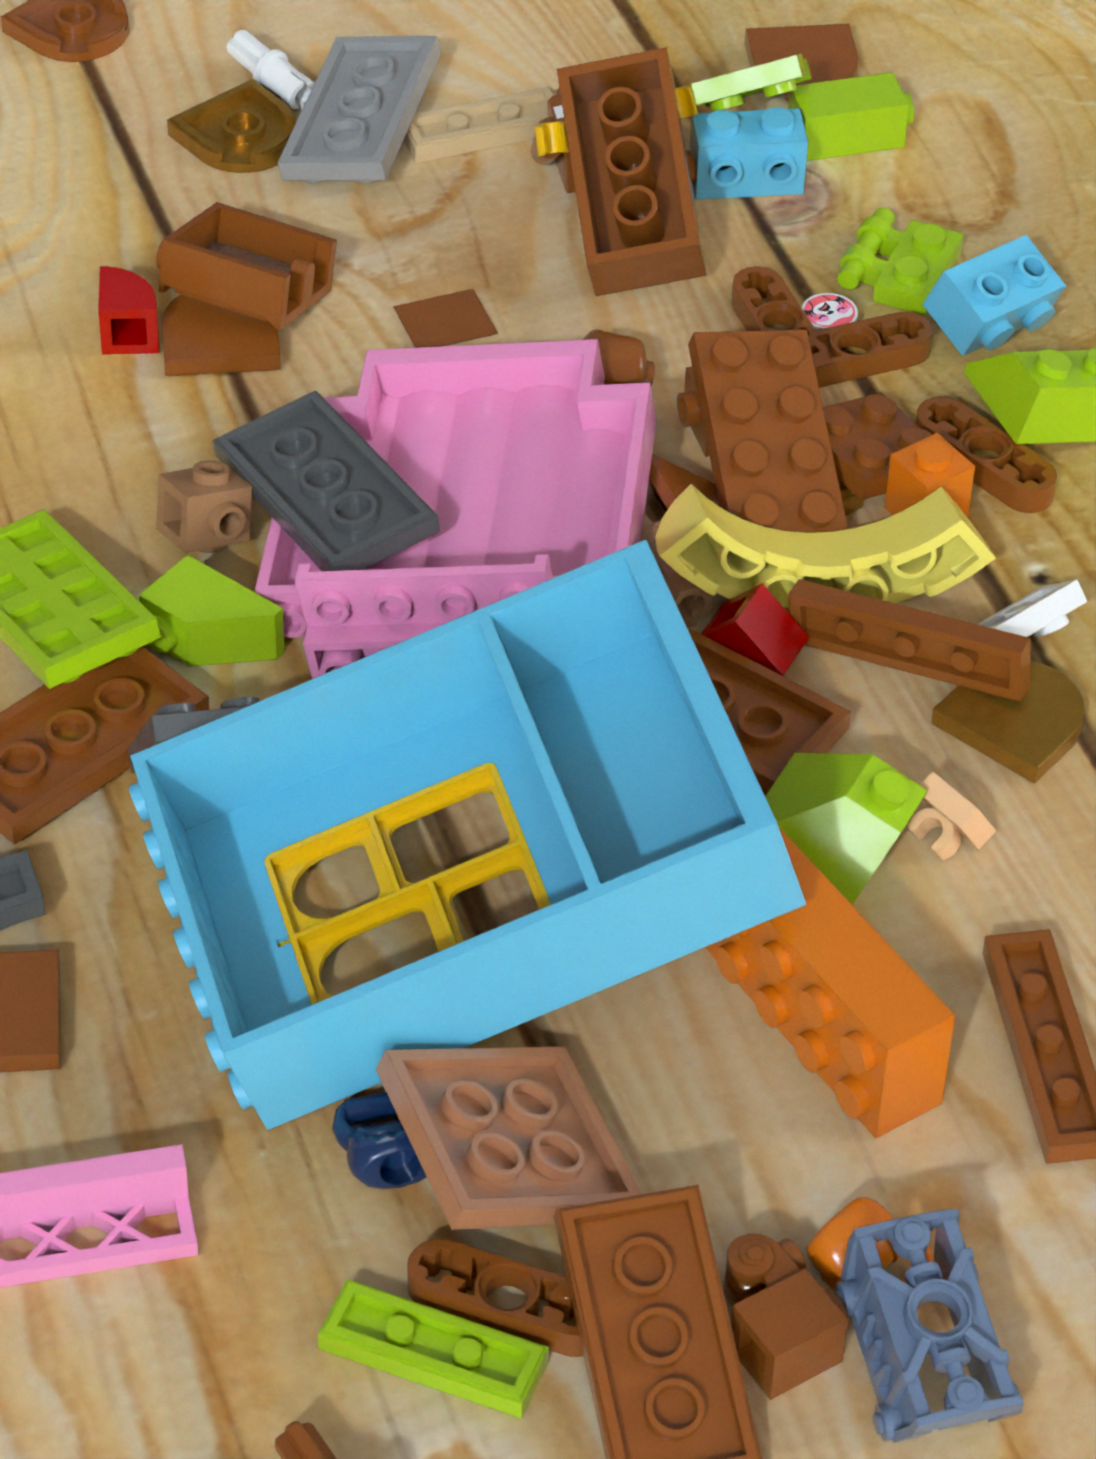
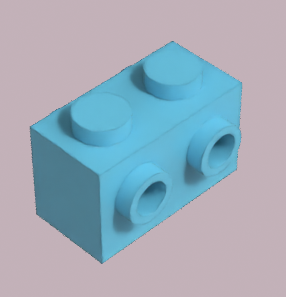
M773 107L766 110L752 111L716 110L710 113H698L695 116H691L689 150L694 157L696 165V180L692 182L695 199L804 194L808 139L800 108L784 109Z
M1024 235L945 270L922 305L960 354L964 356L984 346L987 350H993L1006 342L1014 332L1023 328L1031 332L1043 326L1055 314L1056 310L1053 305L1066 288V285L1028 236Z

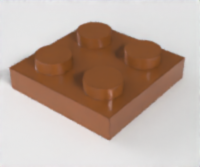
M882 393L871 394L866 397L823 407L838 480L860 500L886 494L890 454L932 435L927 430L922 429L898 408L892 399Z

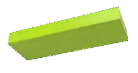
M349 1279L345 1281L318 1333L319 1350L522 1419L549 1362L548 1346Z

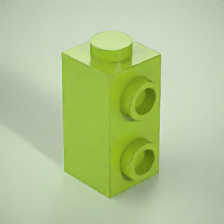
M893 72L796 85V90L789 91L788 109L800 108L808 139L806 161L905 147L907 125L913 123L914 107L910 94L908 92L903 93Z

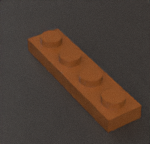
M801 579L796 582L789 592V614L810 637L805 646L1021 702L1030 688L1029 637Z
M1051 930L985 936L982 954L1046 1164L1096 1159V1070Z

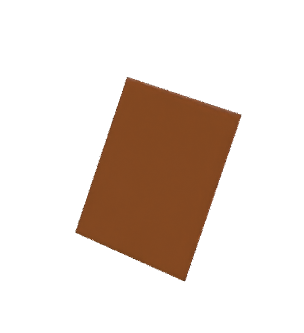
M474 289L393 306L415 348L441 347L498 334Z

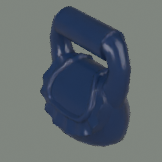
M387 1092L344 1100L336 1109L332 1126L337 1142L347 1151V1161L353 1176L367 1187L377 1189L402 1188L427 1178L400 1120L373 1126L368 1124L398 1118Z

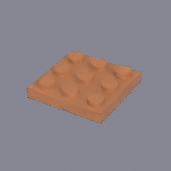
M565 1046L385 1050L376 1067L377 1074L452 1230L555 1225L554 1214L558 1208L642 1194Z

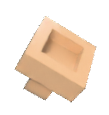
M933 771L920 784L921 787L927 790L923 800L930 808H924L915 813L910 819L907 828L921 841L931 829L943 827L941 836L931 846V849L943 861L949 859L957 852L961 844V836L979 850L996 832L975 805Z

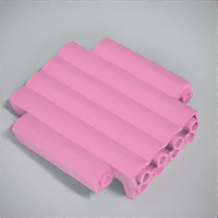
M598 339L367 350L357 396L325 397L324 399L438 515L440 532L364 570L321 571L282 527L271 518L254 592L283 608L284 637H304L303 646L312 679L641 542L657 423L650 383L604 385L605 375Z

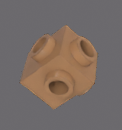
M214 460L197 462L193 468L161 473L159 474L156 529L184 553L195 551L215 553L222 551L227 545L248 542L250 538V521L256 508L255 498L252 496L253 486L234 472L227 464Z

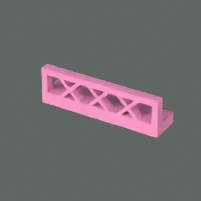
M182 1144L0 1173V1244L3 1240L22 1237L36 1245L25 1259L5 1261L0 1258V1288L198 1255V1243L189 1201L187 1167ZM176 1212L179 1234L150 1238L135 1230L145 1217ZM94 1226L108 1234L97 1247L81 1250L64 1241L75 1228Z

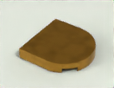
M254 79L167 119L168 135L208 166L234 173L258 172L277 166L296 124V117L292 109Z
M1030 661V688L1021 702L957 686L933 708L931 724L1035 784L1079 739L1084 718V701L1078 688L1064 674L1050 666Z

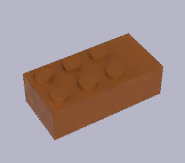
M667 47L558 68L557 75L586 264L596 296L707 276L675 82Z

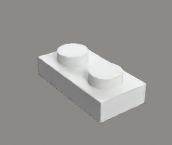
M1078 580L1046 585L981 621L978 625L1025 637L1033 633L1035 637H1041L1066 626L1069 623L1066 614L1086 603L1087 600Z

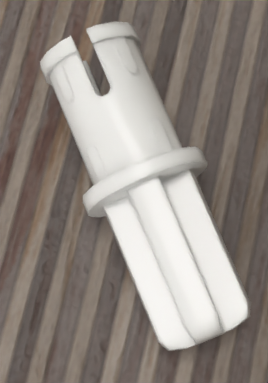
M246 30L236 31L234 37L227 41V52L253 74L255 81L264 88L273 91L293 110H298L299 107L303 109L315 82L296 70L288 62V57L283 51L279 49L270 50Z

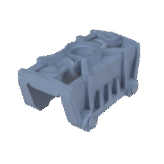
M957 1208L922 1213L854 1229L848 1239L841 1281L836 1283L834 1292L842 1301L848 1317H851L878 1401V1404L875 1406V1413L873 1414V1424L876 1433L881 1435L883 1441L893 1440L896 1443L919 1438L931 1433L934 1429L941 1430L987 1419L988 1422L1002 1420L1021 1414L1024 1402L1022 1396L1019 1395L1018 1388L1011 1380L1008 1372L1010 1359L1007 1350H1001L978 1284V1272L974 1264L972 1248H966L959 1229L960 1215ZM936 1228L934 1262H927L925 1252L931 1237L930 1231ZM875 1240L876 1242L889 1240L896 1254L910 1260L912 1267L904 1273L906 1283L883 1269ZM937 1301L946 1304L955 1328L944 1333L928 1330L921 1324L917 1315V1309L927 1302ZM927 1354L931 1356L935 1371L947 1372L950 1380L944 1397L945 1410L935 1413L930 1412L918 1375ZM965 1365L968 1366L971 1377L965 1375L963 1369Z

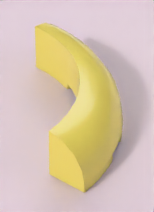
M690 484L673 501L662 517L655 536L656 549L659 556L679 575L704 592L713 596L718 593L731 599L763 583L788 613L789 592L799 579L891 603H898L923 593L928 597L940 594L971 577L996 559L985 540L942 486L918 503L880 521L834 532L805 533L768 528L743 520L713 503L696 487Z

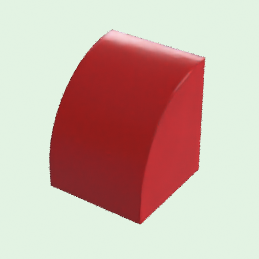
M100 266L98 315L102 355L159 353L157 302L152 286L144 278L131 271L117 267Z
M763 583L723 602L701 633L784 676L810 638Z

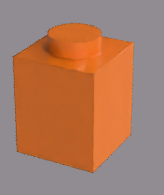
M938 432L890 454L884 508L892 515L897 514L923 500L942 486L968 518L975 465Z

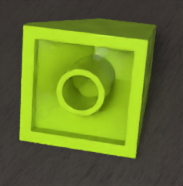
M794 753L765 798L781 830L839 892L853 904L905 828L927 793V790L874 754Z

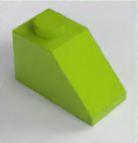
M189 555L185 556L138 595L139 601L157 618L161 638L149 643V646L159 653L168 654L188 667L277 660L285 653L283 608Z

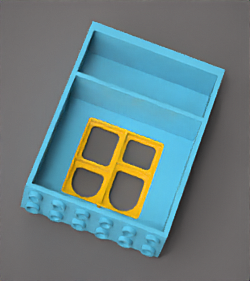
M646 539L130 755L138 782L128 786L129 792L143 822L151 821V830L143 833L144 841L158 870L165 868L166 878L158 881L159 890L171 917L175 919L180 916L181 928L174 930L173 935L188 969L196 966L197 978L189 981V987L204 1020L212 1018L213 1030L205 1033L207 1046L220 1072L232 1069L227 1071V1075L242 1110L253 1106L267 1130L382 1083L377 1074L376 1067L385 1050L468 1047L807 905L776 819ZM489 792L494 795L509 832L510 838L506 845L416 883L406 881L391 841V835L395 829L476 794ZM353 846H362L366 849L380 888L379 896L375 900L327 919L311 918L298 910L294 904V890L298 879L310 866ZM520 870L524 872L539 910L464 941L451 907L453 897L459 892L509 871ZM421 912L426 916L439 952L333 996L326 992L321 982V970L325 959L336 946L354 936L409 913Z

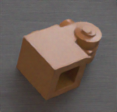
M746 1234L732 1241L727 1250L724 1282L728 1298L735 1303L733 1305L731 1322L740 1363L771 1400L843 1361L846 1331L849 1325L848 1314L838 1295L831 1289L824 1290L807 1270L804 1257L792 1240L784 1238L776 1242L762 1234Z

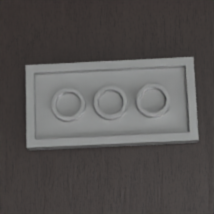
M437 36L336 37L279 158L278 166L282 180H304L310 183L322 182L324 180H356L361 183L386 180L441 55Z

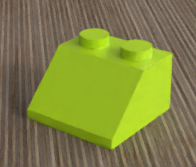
M1096 348L1071 351L1043 349L1041 351L1010 352L966 364L963 373L1015 444L1096 442Z

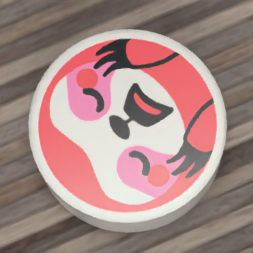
M816 294L805 300L802 305V310L815 330L856 322L858 319V309L853 301L839 294Z

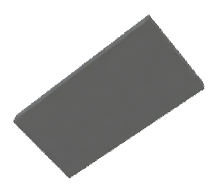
M316 390L212 440L216 457L253 486L252 496L321 571L364 570L440 532L438 515Z

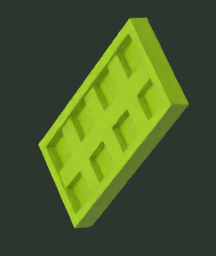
M44 509L0 528V639L49 689L62 683L72 682L92 669L116 658L129 656L138 648L161 638L157 618Z

